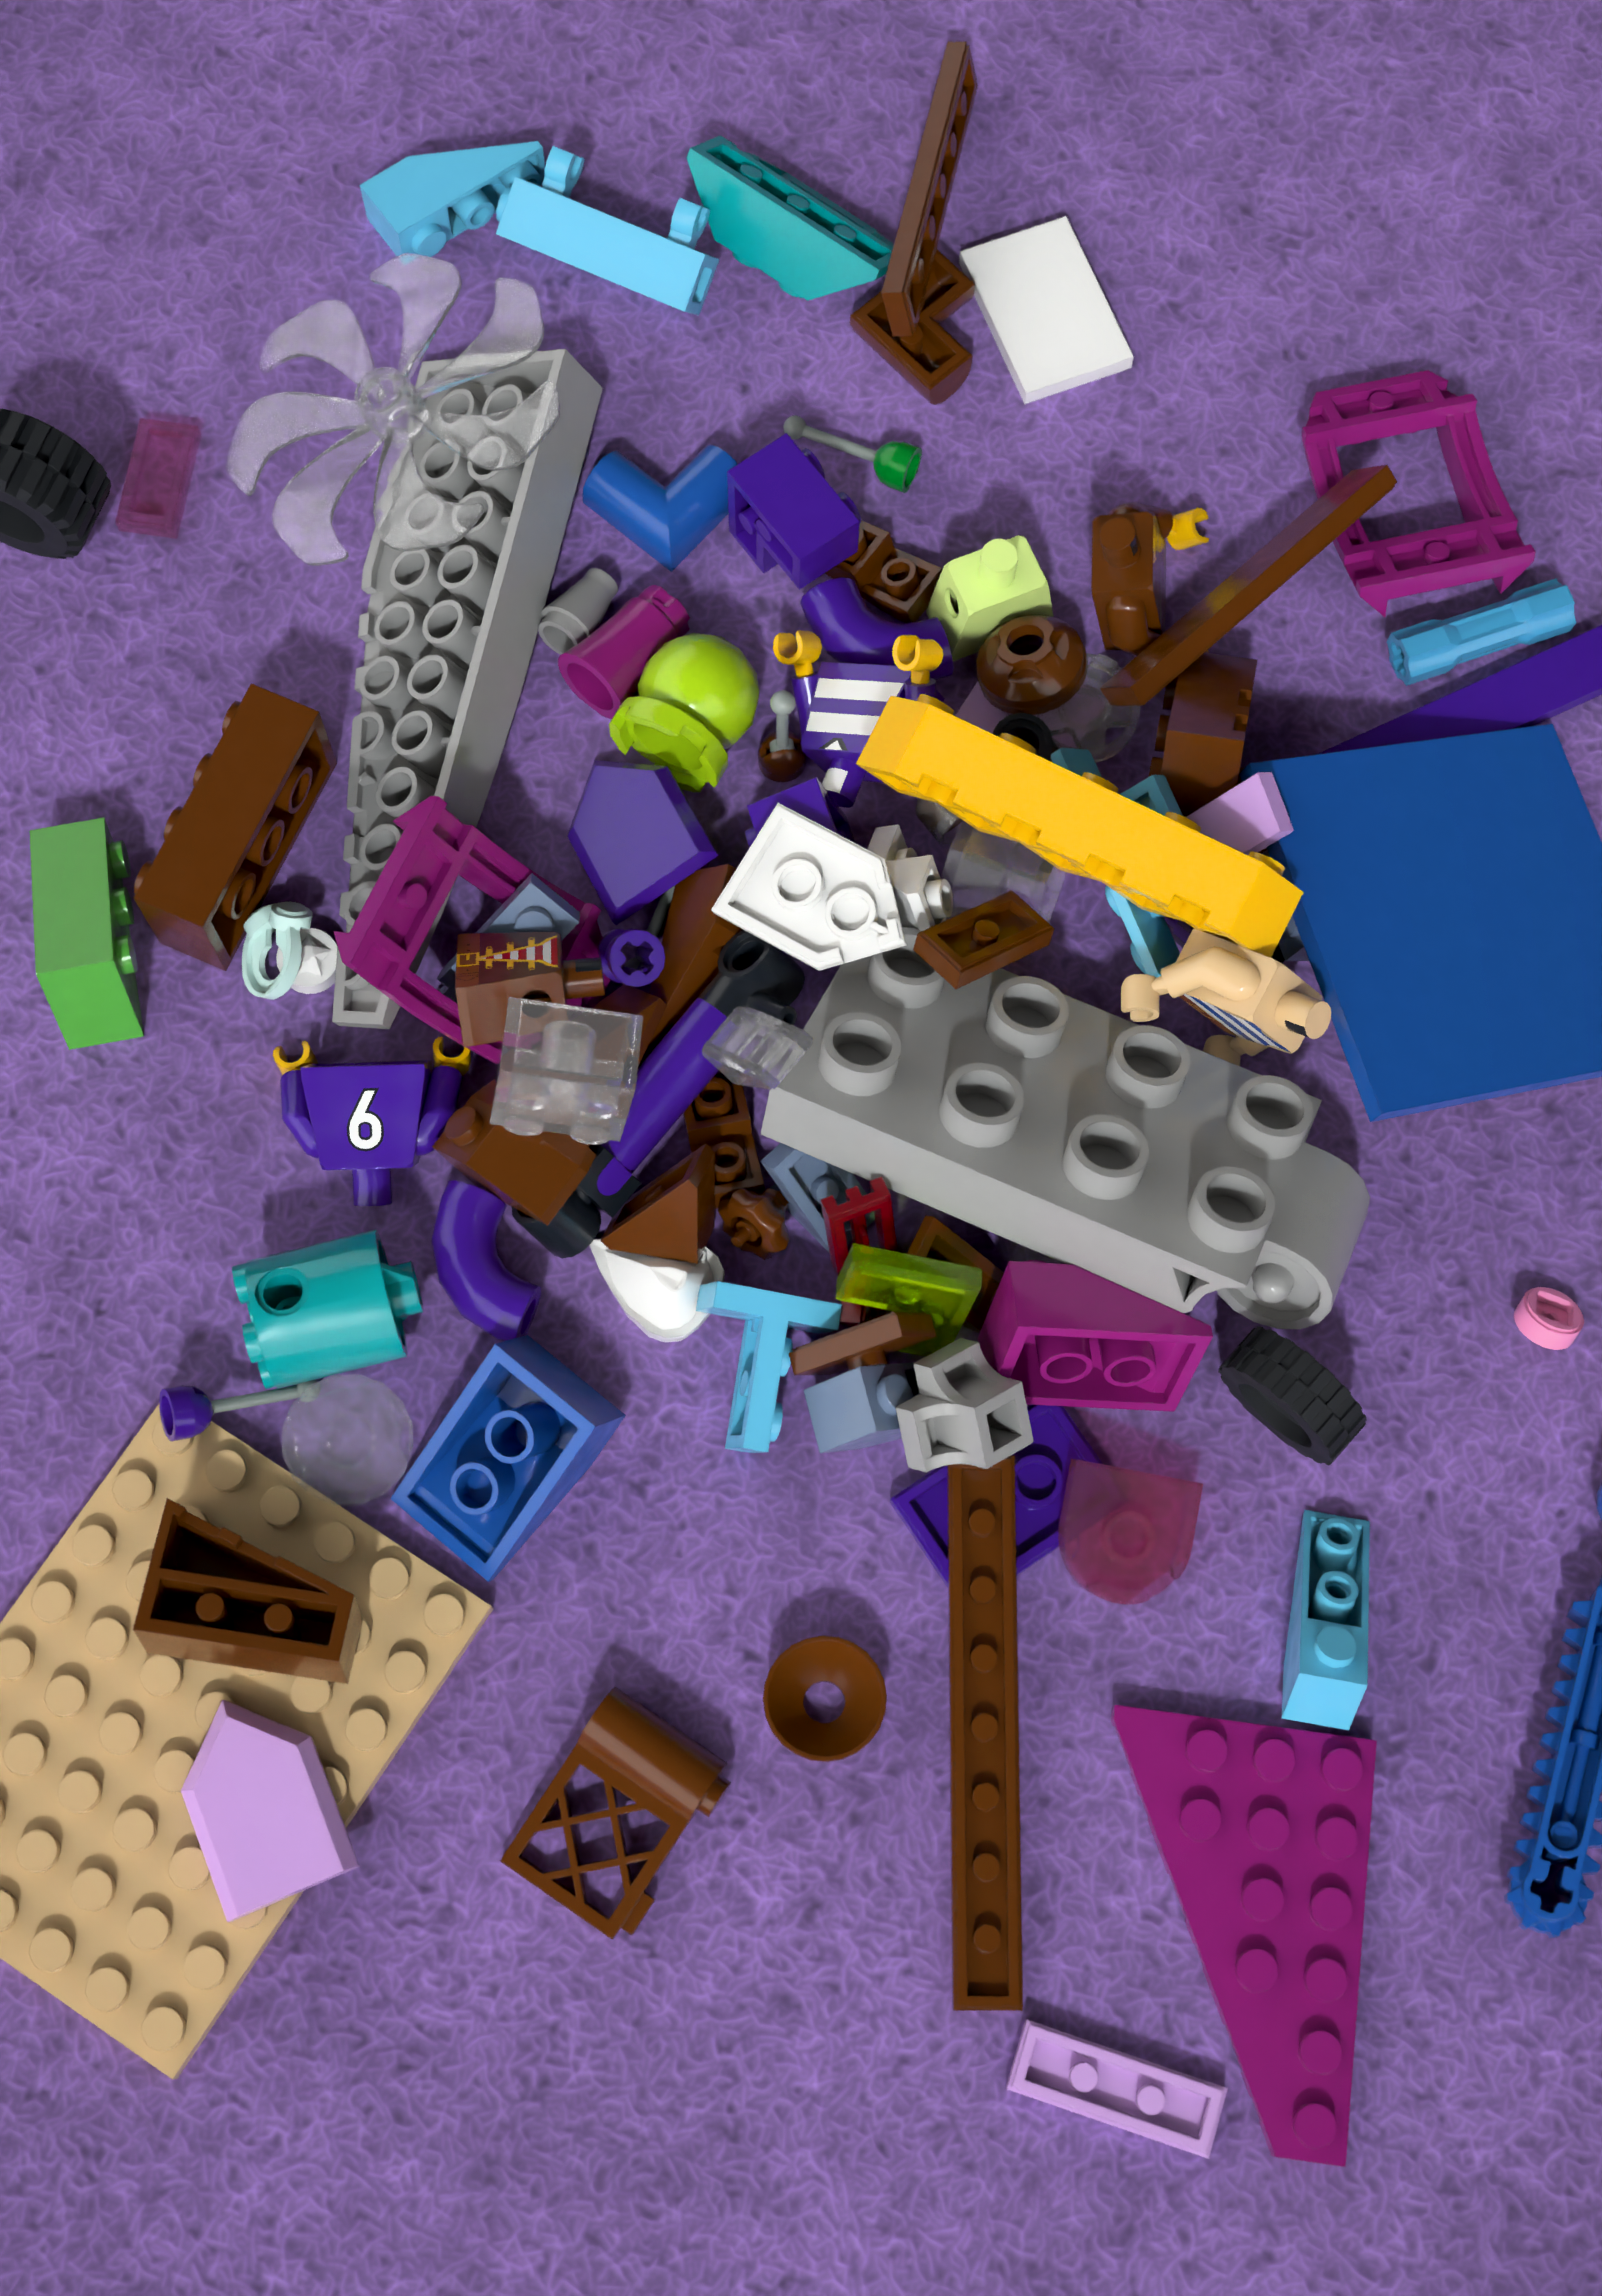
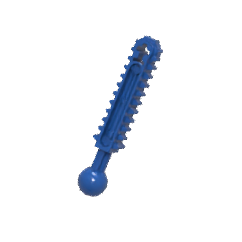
M1602 1483L1597 1491V1511L1601 1521ZM1602 1575L1599 1586L1590 1597V1600L1574 1601L1567 1612L1566 1617L1582 1628L1566 1629L1561 1641L1575 1649L1577 1654L1562 1655L1558 1660L1557 1667L1568 1674L1571 1680L1556 1681L1553 1684L1551 1693L1565 1702V1705L1549 1707L1546 1711L1545 1719L1559 1730L1555 1733L1542 1734L1538 1744L1552 1754V1759L1536 1760L1532 1771L1546 1781V1785L1530 1786L1527 1790L1526 1797L1539 1806L1540 1810L1539 1812L1524 1813L1520 1818V1824L1534 1835L1533 1839L1517 1840L1514 1843L1513 1850L1527 1861L1521 1866L1509 1868L1507 1877L1511 1880L1508 1885V1893L1504 1895L1505 1903L1510 1904L1513 1914L1520 1921L1519 1927L1523 1930L1529 1928L1537 1933L1547 1934L1549 1938H1557L1562 1931L1568 1930L1574 1924L1579 1926L1586 1919L1584 1911L1587 1903L1593 1899L1594 1892L1586 1886L1583 1876L1595 1875L1600 1870V1864L1587 1855V1850L1602 1848V1834L1593 1828L1594 1822H1602V1802L1599 1801L1600 1796H1602ZM1570 1862L1569 1867L1565 1866L1557 1872L1554 1883V1892L1565 1896L1564 1903H1557L1548 1912L1540 1909L1541 1897L1530 1892L1531 1886H1538L1545 1881L1549 1873L1550 1864L1563 1865Z

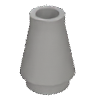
M591 568L581 580L545 607L541 612L542 621L538 626V632L546 645L561 655L596 631L601 626L611 600L618 592L615 580L605 571Z

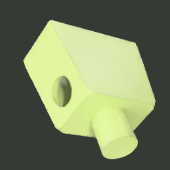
M1019 535L1007 540L993 539L986 543L983 549L951 560L944 565L926 610L928 618L937 617L941 622L950 645L953 661L979 652L984 640L993 630L1009 620L1031 614L1053 617L1047 580L1025 536Z

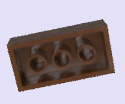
M252 683L242 701H235L228 709L222 725L223 736L213 754L207 753L200 760L193 778L194 788L184 807L179 806L175 808L169 816L164 829L165 841L154 861L148 860L142 866L134 885V900L159 943L224 971L228 969L246 935V931L243 928L244 923L255 910L261 907L337 765L319 711Z

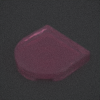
M1071 1459L1058 1531L1061 1557L1069 1574L1090 1594L1117 1604L1143 1603L1164 1591L1175 1579L1177 1580L1183 1574L1190 1559L1203 1483Z

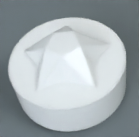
M315 928L300 929L302 946L301 964L291 988L304 994L320 993L335 983L337 945L333 938L322 930ZM279 947L277 951L276 961L277 967L281 972L283 966V954Z

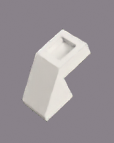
M899 824L876 827L867 850L884 858L887 863L902 927L916 928L923 931L945 921L946 917H950L953 912V894L949 882L946 879L940 878L933 856L917 857L913 848H907Z

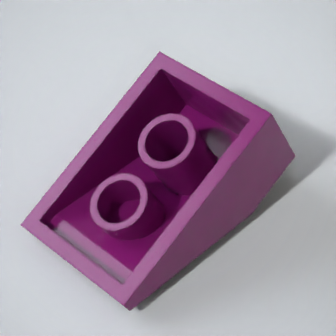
M1028 1260L1024 1262H1008L979 1333L978 1342L985 1359L996 1372L1004 1377L1022 1381L1027 1405L1175 1412L1213 1338L1211 1325L1076 1265Z

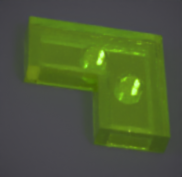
M853 1243L837 1278L835 1299L889 1310L891 1313L926 1312V1314H931L937 1337L898 1350L928 1356L954 1342L981 1290L982 1269Z

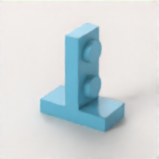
M721 1281L700 1285L696 1311L745 1320L725 1449L747 1453L768 1452L770 1441L774 1442L777 1439L782 1425L783 1409L781 1403L776 1402L780 1376L784 1377L787 1374L791 1364L789 1353L793 1352L791 1338H786L787 1328L818 1334L838 1331L842 1304Z

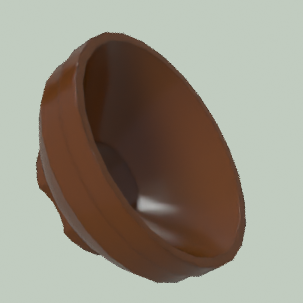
M1031 614L1005 622L993 630L984 640L976 661L978 682L984 697L996 708L1011 714L1021 712L1037 715L1059 708L1080 690L1088 670L1086 649L1078 633L1070 624L1048 615ZM1024 635H1036L1044 640L1039 650L1029 655H1017L1009 650L1011 644L1017 638Z
M817 1636L806 1638L791 1645L774 1662L764 1684V1712L772 1733L792 1753L810 1761L832 1762L843 1760L858 1753L876 1735L886 1712L887 1694L885 1682L878 1665L858 1645L840 1637ZM821 1682L835 1685L842 1692L845 1701L841 1715L828 1723H820L813 1720L806 1713L803 1704L804 1696L808 1689Z

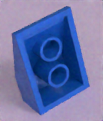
M525 1335L496 1343L390 1499L489 1582L500 1573L591 1467L626 1415L530 1336Z

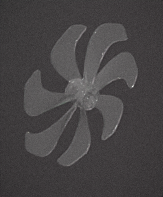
M404 253L379 266L369 276L373 283L386 286L398 293L401 300L403 338L398 370L392 367L376 368L356 316L344 302L338 300L318 302L294 316L270 334L260 359L259 368L262 372L268 373L278 365L299 356L312 357L338 369L357 385L355 400L305 392H281L267 395L251 404L237 424L227 458L226 471L237 487L248 496L254 494L258 479L269 458L280 449L310 436L357 428L298 471L276 499L272 512L273 526L277 534L299 559L307 565L313 566L335 564L348 559L349 554L341 545L332 525L334 511L348 483L376 451L383 440L384 445L378 466L373 501L376 531L381 539L395 550L415 551L457 543L468 534L483 515L485 510L481 503H450L440 501L434 497L420 478L411 443L418 440L427 430L440 442L473 464L490 471H503L514 468L529 458L553 429L560 418V401L556 386L551 380L545 381L533 394L517 406L491 414L458 415L427 411L423 400L426 397L469 380L517 365L527 360L539 349L543 342L545 328L539 299L533 286L511 278H498L495 281L494 312L488 324L457 358L418 389H415L410 380L434 335L454 305L462 287L460 273L453 264L447 261L418 254Z

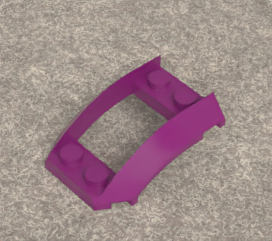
M1429 370L1316 392L1310 406L1307 424L1305 427H1302V441L1317 499L1344 478L1336 447L1359 444L1364 441L1404 433H1414L1434 427L1437 429L1441 451L1465 523L1370 542L1358 519L1333 541L1359 596L1384 617H1386L1387 601L1389 599L1488 579L1493 580L1501 594L1534 562L1536 553L1531 544L1525 545L1516 530L1518 520L1500 487L1484 444L1476 414L1477 400L1474 394L1462 396L1453 394L1447 390L1448 380Z
M430 796L393 820L403 830L399 841L350 932L334 931L341 960L346 966L406 1011L463 1046L457 1003L409 970L458 875L503 904L528 876L533 873L580 912L579 923L561 941L564 960L599 957L597 949L603 937L597 919L602 910L595 904L579 900L539 876L497 846L473 825L463 824L445 808L447 803L439 796ZM603 974L604 987L606 990L611 979L607 978ZM602 996L567 999L568 1025L598 1004ZM559 1031L468 1046L466 1048L507 1070Z

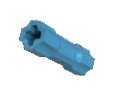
M1555 578L1516 591L1505 600L1448 619H1431L1392 632L1386 641L1389 650V661L1397 678L1401 679L1408 686L1447 673L1458 664L1518 644L1531 645L1570 632L1576 624L1574 614L1575 602L1568 586L1562 585Z

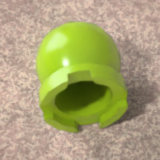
M691 633L666 642L648 660L638 684L639 696L627 697L610 721L609 730L610 736L623 754L626 755L632 746L640 755L655 763L654 765L667 766L672 771L681 789L696 793L701 792L705 783L709 782L715 787L728 767V754L725 749L734 745L753 725L759 700V687L756 671L738 647L722 636Z

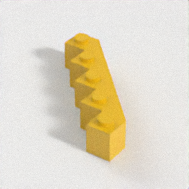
M920 694L917 701L896 696L889 697L856 762L858 766L901 794L940 804L979 832L1019 842L1061 871L1104 883L1142 910L1184 921L1196 930L1207 932L1267 957H1272L1304 893L1282 877L1285 867L1281 863L1254 851H1250L1249 855H1246L1200 833L1202 828L1182 815L1168 811L1164 816L1118 794V788L1114 784L1098 775L1084 772L1080 776L1036 755V749L1032 745L1016 736L1001 733L1000 737L968 723L954 716V710L934 697Z

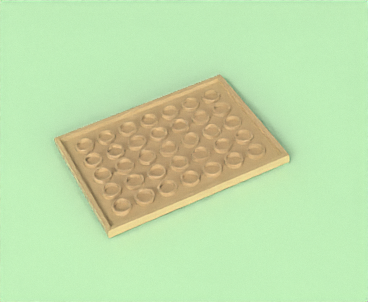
M158 1404L0 1623V1958L172 2080L178 2079L304 1892L301 1891L232 1922H227L181 1793V1789L222 1699L313 1738L344 1825L347 1828L493 1611V1607L211 1421V1424L197 1436L178 1441H169L162 1426ZM167 1498L184 1506L187 1512L220 1529L224 1527L240 1535L243 1541L276 1558L281 1556L355 1595L363 1620L348 1684L146 1652L133 1631V1626Z

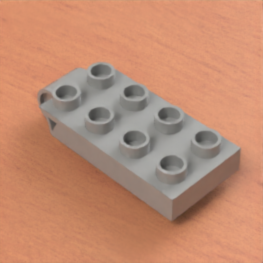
M902 927L906 946L841 964L771 1083L761 1135L869 1181L882 1176L887 1188L1064 1264L1076 1265L1181 1313L1192 1311L1193 1307L1205 1294L1217 1290L1218 1295L1234 1311L1262 1325L1276 1329H1303L1320 1323L1332 1309L1368 1213L1370 1195L1360 1175L1345 1161L1305 1142L1322 1102L1321 1099L1306 1094L1299 1086L1287 1079L1257 1074L1184 1044L1177 1036L1165 1029L1135 1024L1067 996L1053 984L1040 978L1018 976L1000 968L963 987L954 989L913 950L917 934L921 932L916 928Z

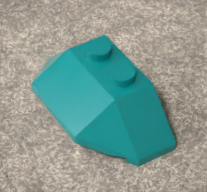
M721 135L690 148L686 159L702 205L710 210L708 223L714 240L732 251L733 257L738 262L748 267L760 269L777 280L783 291L794 297L804 298L807 301L868 283L886 275L894 245L878 230L784 170L755 154L741 151L736 147L735 143Z

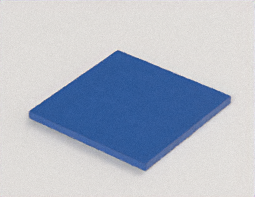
M1553 724L1249 763L1239 773L1243 782L1258 772H1272L1294 831L1269 845L1267 850L1270 858L1278 861L1285 867L1282 877L1304 892L1292 916L1324 1001L1331 1008V1020L1370 1122L1602 1077V842Z

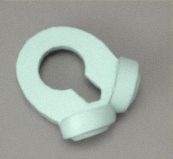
M280 902L263 906L255 910L244 923L243 928L247 935L242 951V976L245 986L254 996L275 1000L283 996L294 983L301 964L302 946L300 929H310L313 914L304 905L296 902ZM276 931V945L282 951L283 966L280 974L271 980L265 970V959L272 947V933Z

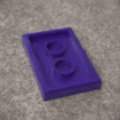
M1031 1405L1028 1407L1034 1442L1011 1455L1015 1456L1016 1576L1119 1508L1128 1500L1063 1406ZM946 1465L934 1469L890 1498V1503L948 1588Z

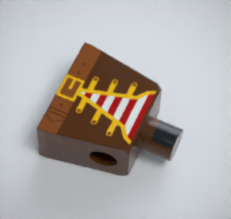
M556 932L458 934L455 990L463 1047L565 1029L568 1027L567 999L605 996L601 957L564 960L561 935Z

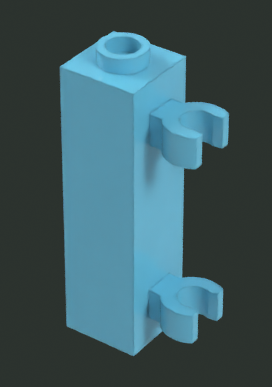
M555 146L552 147L547 158L542 186L515 177L512 187H507L502 193L496 211V218L500 221L496 232L497 235L681 311L699 315L719 262L718 258L695 249L697 241L708 221L709 209L679 198L672 216L668 238L569 198L572 188L580 177L585 159Z

